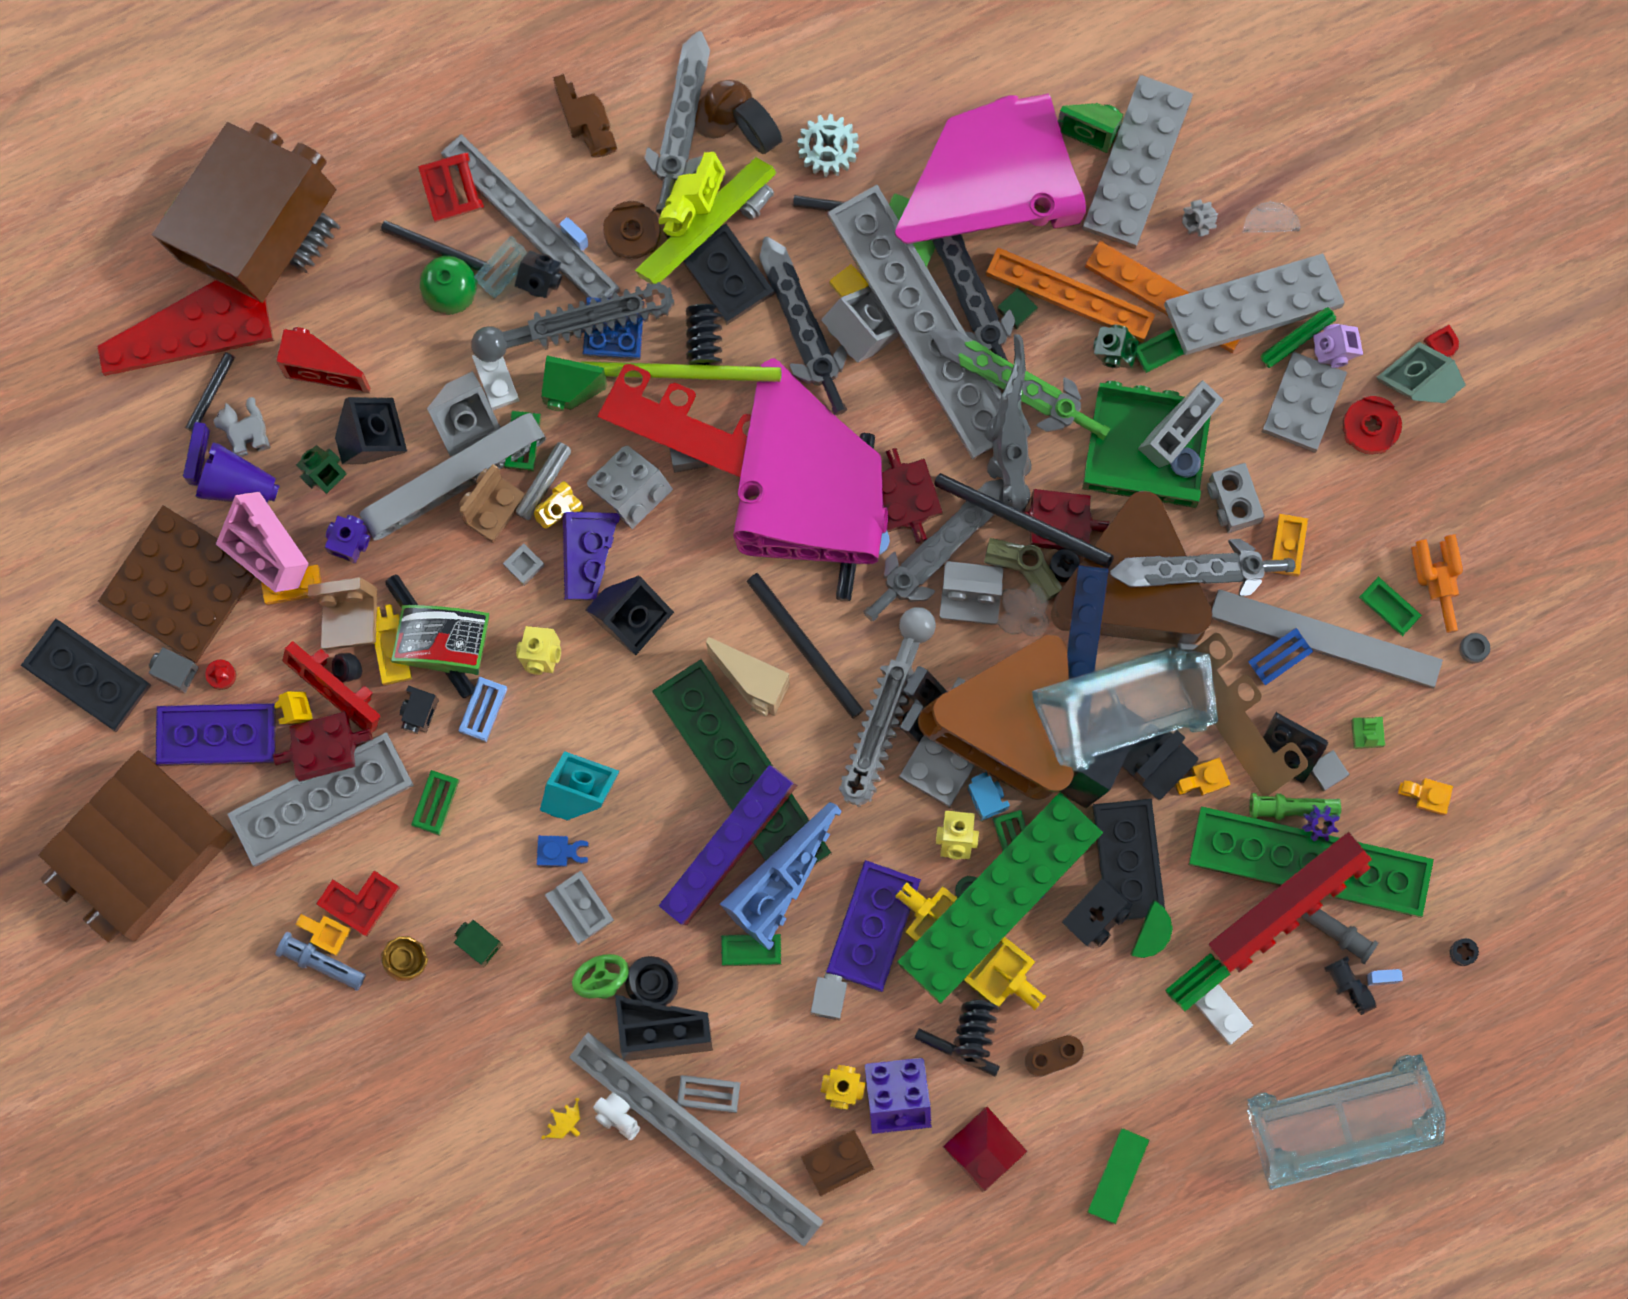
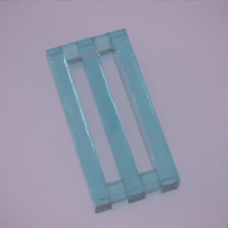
M510 236L474 276L475 281L492 298H496L517 275L520 262L528 253L521 244L516 242L517 240L513 236ZM512 246L515 250L485 282L483 280L484 276ZM520 254L522 257L492 289V284Z

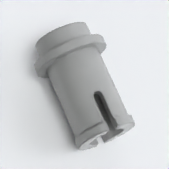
M765 184L740 207L741 213L751 220L754 217H759L760 210L773 197L774 191Z

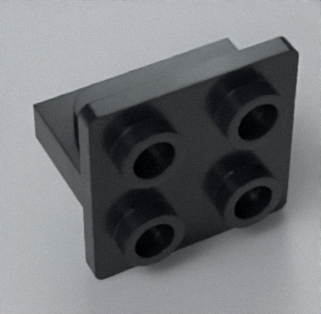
M1277 712L1272 717L1263 735L1264 740L1273 753H1276L1290 742L1298 746L1308 761V767L1294 777L1295 780L1301 783L1306 781L1328 746V740ZM1287 751L1284 755L1286 765L1292 769L1298 768L1300 766L1299 755L1294 751Z
M1155 720L1134 741L1122 767L1157 800H1161L1199 759L1183 744L1185 736L1178 730L1172 733L1159 720Z

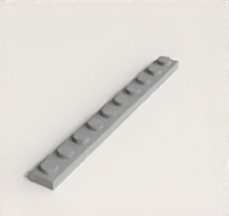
M589 1032L579 1042L569 1057L611 1092L621 1097L632 1109L802 1246L808 1243L824 1222L822 1219Z

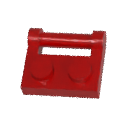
M461 153L418 166L434 222L484 208L482 199L478 198L468 162H470V157L468 153ZM450 167H458L468 203L460 205Z

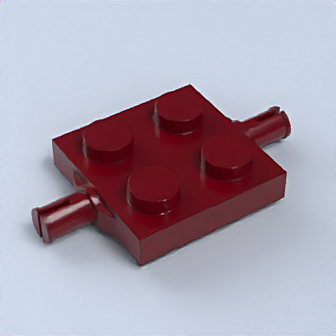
M892 448L895 460H893L890 449L887 450L885 453L890 468L882 472L883 505L888 509L887 531L911 528L915 543L919 544L921 540L918 532H920L923 542L927 540L922 524L931 518L943 515V511L925 458L912 463H901L897 448Z
M1034 489L1031 493V508L1029 512H1024L1089 543L1091 531L1104 532L1110 524L1109 521L1092 519L1090 512L1091 495ZM1030 532V545L1045 549H1065Z
M346 711L289 726L291 736L290 750L273 754V760L276 766L293 762L295 777L299 782L356 767L354 758L356 744L372 741V732L368 728L353 733Z

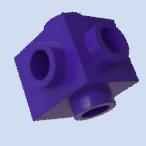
M347 515L346 518L337 516L335 523L331 522L326 531L325 537L328 540L325 549L330 555L356 564L360 552H365L370 542L369 531L363 525L364 521L352 515Z

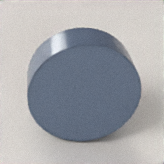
M1185 447L1170 465L1178 476L1189 478L1199 471L1201 460L1194 450Z

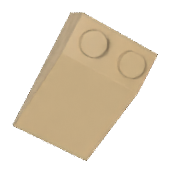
M708 637L706 645L709 656L746 702L752 705L751 710L762 716H767L768 713L775 716L790 685L789 673Z

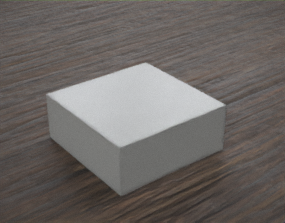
M524 543L503 563L524 586L545 566Z
M1334 750L1321 757L1311 772L1323 792L1350 775Z

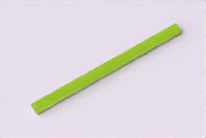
M581 361V363L603 367L607 377H618L625 364H633L647 370L651 378L781 382L782 375L781 367ZM629 371L624 376L643 378L637 371Z

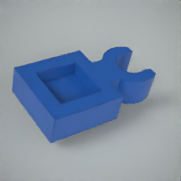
M538 835L537 866L567 867L568 859H573L579 864L588 863V857H579L577 850L581 847H589V843L579 840L573 845H568V836Z

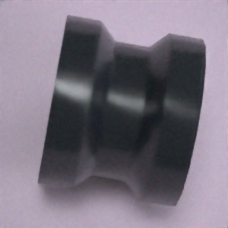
M1061 549L1052 556L1049 567L1059 582H1067L1078 568V565H1080V560L1076 553L1067 549Z

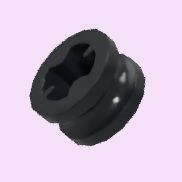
M1462 938L1454 942L1450 948V957L1459 966H1467L1474 963L1479 955L1477 944L1468 938ZM1462 944L1467 945V950L1471 951L1472 954L1467 956L1466 960H1462V955L1457 953V948H1462Z

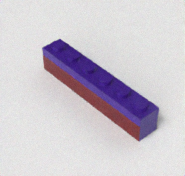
M769 765L658 906L681 925H688L798 785L778 769Z

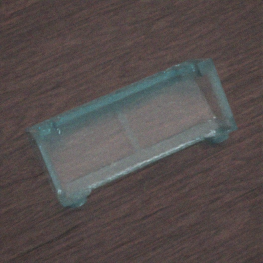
M1175 647L1032 691L1034 705L1059 764L1072 767L1074 771L1089 769L1090 764L1095 762L1094 756L1182 727L1189 728L1191 732H1201L1206 730L1208 725L1218 722L1210 654Z
M1422 1054L1415 1056L1405 1055L1398 1058L1390 1072L1277 1101L1274 1095L1259 1093L1253 1098L1248 1099V1117L1270 1190L1444 1144L1446 1113Z

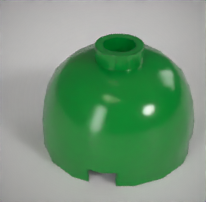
M441 256L433 259L424 267L420 275L419 289L424 302L431 310L445 313L446 315H454L463 312L472 304L477 290V282L473 270L463 260L455 256Z

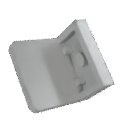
M629 446L622 447L587 482V486L612 506L624 523L631 529L643 520L673 490L660 470Z

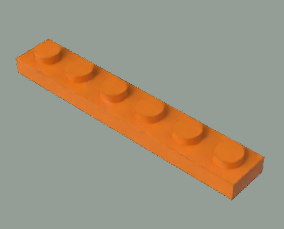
M1099 241L1085 264L1086 269L1167 316L1168 314L1164 307L1166 300L1189 294L1186 290L1102 241ZM1241 339L1218 346L1233 353Z
M997 247L986 272V276L1016 289L1019 288L1025 293L1105 327L1111 328V325L1114 324L1125 326L1140 342H1144L1156 315Z

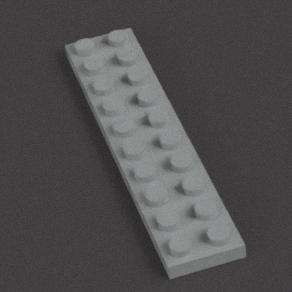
M875 185L830 210L827 216L973 460L993 448V443L985 437V431L989 421L997 415L1002 393L997 385L941 355L932 337L933 331L957 330L966 336L967 334L912 243L904 244L895 236L899 220L878 185Z

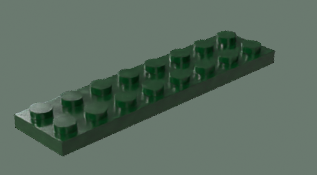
M700 659L652 690V692L733 812L769 765H773L703 660ZM792 793L753 842L765 861L810 821ZM823 841L815 854L817 860L814 866L832 854Z

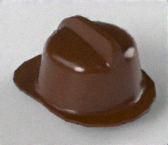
M723 80L714 84L698 103L695 118V129L698 133L707 138L714 139L728 134L737 125L733 116V110L749 98H752L748 87L735 80Z

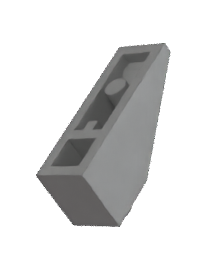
M1203 380L1200 381L1154 428L1138 449L1158 468L1171 464L1222 403L1223 399Z

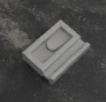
M581 871L558 885L551 892L545 894L578 945L614 921Z

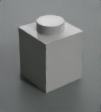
M825 973L824 978H817L811 1015L840 1021L847 983L842 982L841 976Z

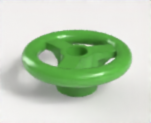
M614 954L594 957L582 964L575 972L572 979L573 990L584 998H609L617 992L618 988L627 979L629 973L628 963L624 958ZM606 963L618 965L620 968L619 974L609 973L606 969ZM596 967L591 977L581 983L583 976L590 969Z

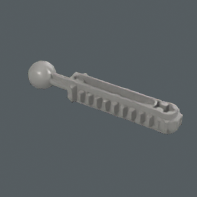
M913 607L902 615L899 629L904 638L896 660L891 659L889 666H881L880 668L885 677L877 678L881 688L874 689L873 691L877 699L870 700L873 710H866L869 721H862L865 732H858L861 743H854L853 746L857 753L850 754L849 756L853 764L846 765L845 768L849 774L841 778L842 783L839 790L847 804L851 803L861 807V805L871 802L872 796L877 791L873 783L880 782L881 780L877 772L884 771L885 769L881 761L888 760L889 758L885 750L892 749L893 747L892 743L889 742L890 738H896L897 736L893 728L901 726L897 717L905 715L901 706L909 704L905 698L907 694L904 692L908 678L914 674L911 667L920 643L929 640L935 632V618L930 611L924 608ZM859 783H861L864 789L857 790L855 794L851 788L853 786L858 787Z

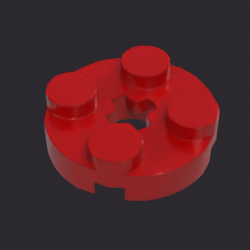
M1367 396L1353 403L1343 419L1344 438L1347 444L1365 454H1382L1388 451L1396 443L1402 431V419L1394 409L1395 406L1389 400L1379 396ZM1371 418L1375 419L1376 425L1380 426V430L1369 431L1368 427L1365 426V422H1369Z

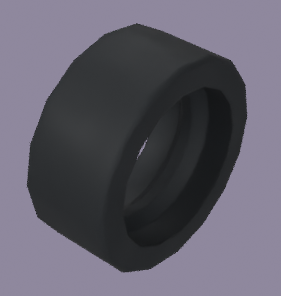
M749 98L733 110V116L740 130L751 145L761 154H766L782 142V135L775 121L756 99Z

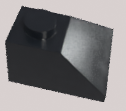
M348 397L344 400L335 435L342 464H367L407 452L393 398Z
M639 575L604 588L586 609L603 629L634 655L640 652L674 613Z

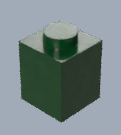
M473 919L469 924L464 922L454 935L457 937L454 943L482 967H485L503 946L497 938Z

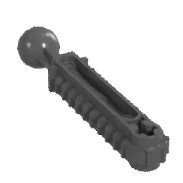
M661 282L652 285L648 283L645 290L642 291L637 286L635 293L632 294L628 289H625L624 296L621 297L614 292L613 299L608 300L605 295H602V300L598 303L594 298H591L590 305H585L583 301H580L579 308H574L572 304H568V310L563 311L561 307H557L556 314L546 310V315L541 317L538 312H534V319L528 321L529 325L502 332L499 328L493 326L483 327L473 335L471 349L474 355L484 362H495L503 357L507 348L534 342L535 345L541 344L545 350H548V343L550 341L555 346H559V339L564 338L568 343L570 342V336L573 335L580 340L584 332L591 337L593 330L596 329L600 334H603L604 327L607 326L611 331H614L615 324H620L622 328H625L626 321H631L633 325H637L638 318L648 322L649 315L654 316L656 319L663 315L667 316L675 301L670 287L667 288ZM654 295H659L660 299H662L661 305L656 306L652 302ZM643 299L646 301V308H644Z

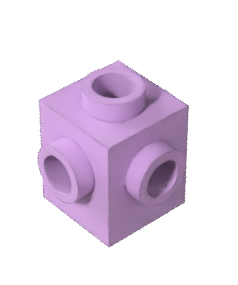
M1332 324L1324 327L1323 332L1313 335L1314 351L1319 363L1330 364L1332 368L1346 366L1348 360L1363 355L1358 327Z

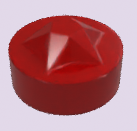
M218 659L207 666L205 677L213 688L225 690L234 684L236 670L228 661Z

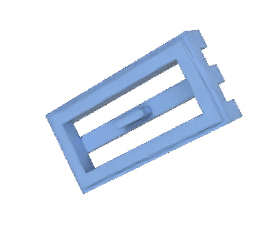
M479 677L459 727V733L487 742L508 689L507 686ZM483 686H488L473 728L469 729L467 727ZM494 690H499L483 732L480 733L478 731Z

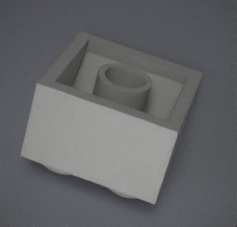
M870 286L841 297L821 319L827 326L828 331L838 339L846 349L847 354L857 363L873 357L899 336Z

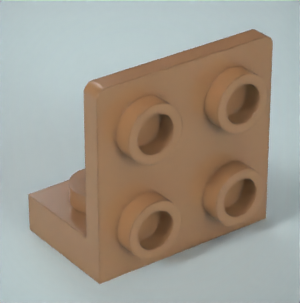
M492 464L489 470L485 468L479 474L476 480L478 485L473 492H467L459 503L461 507L459 512L465 525L494 543L516 513V509L524 498L525 493L504 480L498 467Z
M362 578L308 585V596L319 602V605L322 606V649L332 650L369 645L376 642L377 587Z

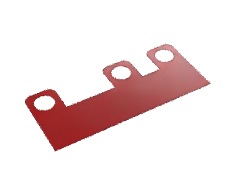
M625 364L597 417L737 477H741L748 437L743 433L742 427L744 423L751 420V414L742 415L733 434H729L687 416L696 398V393L692 389L678 383H671L667 387L660 403L642 397L651 378L650 373L633 364ZM629 371H637L642 375L643 381L637 387L628 386L624 381L625 374ZM675 390H682L687 394L688 401L683 406H675L670 402V394Z

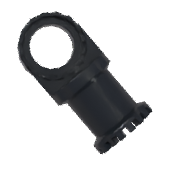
M1348 956L1324 967L1326 972H1330L1337 986V994L1348 990L1350 998L1353 1000L1352 1003L1357 1004L1354 1007L1359 1008L1357 1009L1359 1014L1363 1015L1377 1007L1369 988L1362 984L1360 979L1355 978L1348 964Z

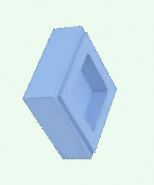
M566 217L560 223V229L583 251L588 247L587 235L570 218Z
M1400 969L1372 971L1367 975L1368 986L1397 984L1403 981L1402 970Z

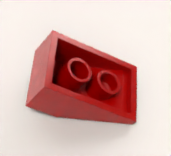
M293 327V330H283L276 362L285 378L370 393L371 387L364 373L316 336L310 334L309 330L300 327Z

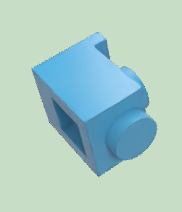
M987 772L971 779L972 783L968 785L967 790L981 821L1009 809L1010 804L1008 800L1005 802L1001 801V798H1004V793L999 782L993 783L991 776Z

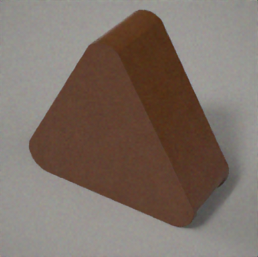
M1149 491L1136 492L1128 499L1094 545L1114 556L1112 564L1109 568H1106L1108 569V579L1100 635L1178 645V643L1196 644L1202 639L1212 622V610L1199 583L1129 587L1110 573L1125 558L1187 556L1160 498ZM1086 558L1080 564L1081 566L1105 568ZM1078 568L1057 594L1051 610L1052 622L1062 631H1070Z

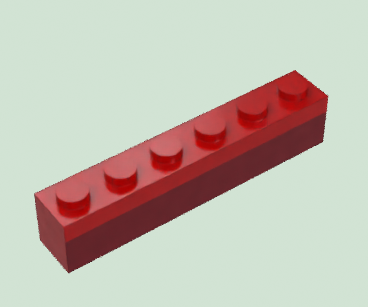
M1347 832L1208 943V945L1230 972L1237 969L1240 973L1253 963L1250 957L1260 950L1264 954L1276 944L1273 938L1283 931L1285 935H1288L1300 925L1297 919L1304 913H1307L1310 917L1324 906L1320 901L1328 894L1334 898L1347 887L1344 882L1353 875L1358 879L1370 869L1367 863L1372 859L1351 833Z

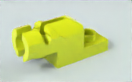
M704 152L696 174L678 176L671 194L665 202L666 207L663 208L658 219L659 224H665L663 231L667 235L673 237L684 235L689 229L695 214L710 213L725 174V169L715 152Z

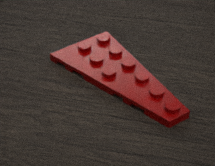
M215 280L97 347L102 373L104 376L272 342L274 339L266 299L261 303Z

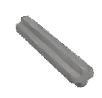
M561 442L556 444L517 507L516 514L519 517L530 520L536 506L540 504L571 453L570 447Z

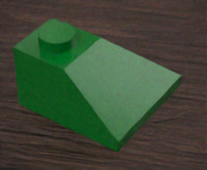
M1099 103L1065 105L1061 107L1058 124L1061 134L1108 153L1120 128L1124 114L1119 113L1117 108L1108 104L1104 106Z
M547 355L541 393L543 404H546L547 408L562 412L564 409L572 410L606 389L607 380L603 367Z

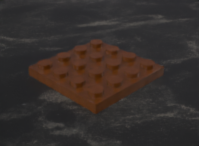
M162 505L98 602L197 664L255 576L216 545L218 540L216 537Z

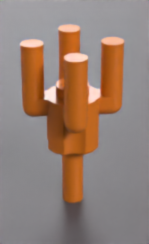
M1456 534L1447 535L1444 537L1445 541L1439 542L1443 562L1432 564L1427 539L1416 541V546L1411 547L1418 583L1421 586L1428 585L1431 601H1440L1446 633L1458 631L1451 599L1459 596L1456 579L1463 572Z

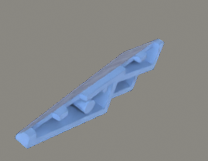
M829 802L720 903L731 919L767 950H770L774 944L772 938L778 926H783L787 919L784 914L792 899L796 900L817 860L815 854L821 842L827 841L830 835L827 831L835 815L840 816L842 812L834 803Z

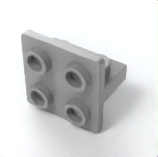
M947 561L944 570L940 618L996 625L998 623L1000 599L1002 596L1003 568Z

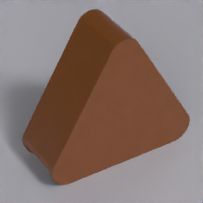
M1045 635L941 695L921 710L918 718L921 732L930 740L1031 799L1042 800L1049 797L1053 792L1065 789L1073 779L1068 656L1065 642L1056 635Z

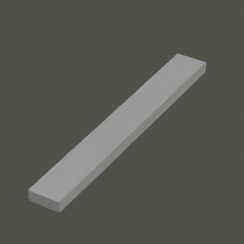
M462 134L441 152L443 158L468 153L470 157L468 164L476 190L542 254H547L554 260L562 262L559 271L586 297L602 298V295H605L608 299H611L614 292L618 293L620 291V288Z
M1218 589L1212 607L1213 620L1277 640L1294 628H1297L1307 644L1315 652L1432 689L1436 685L1443 659L1238 596ZM1294 636L1286 643L1294 644L1298 640Z

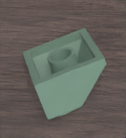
M1420 342L1377 376L1379 382L1414 401L1445 403L1466 386L1453 359Z

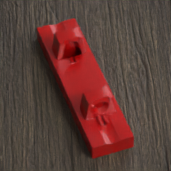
M294 641L285 647L282 662L341 712L346 711L349 719L362 730L370 728L373 733L377 729L381 715L368 705L373 692L366 686H363L358 692L354 693L324 668L328 663L329 655L322 649H319L310 656Z

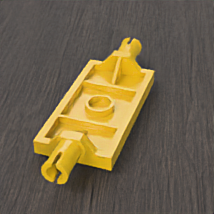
M906 883L902 887L904 892L900 890L895 896L896 899H899L916 913V919L906 930L905 934L917 942L958 898L942 886L932 899H926L912 888L909 883ZM1006 937L963 980L987 1001L999 1007L1009 994H1015L1035 1011L1046 997L1045 994L1025 980L1027 978L1025 974L1036 961Z

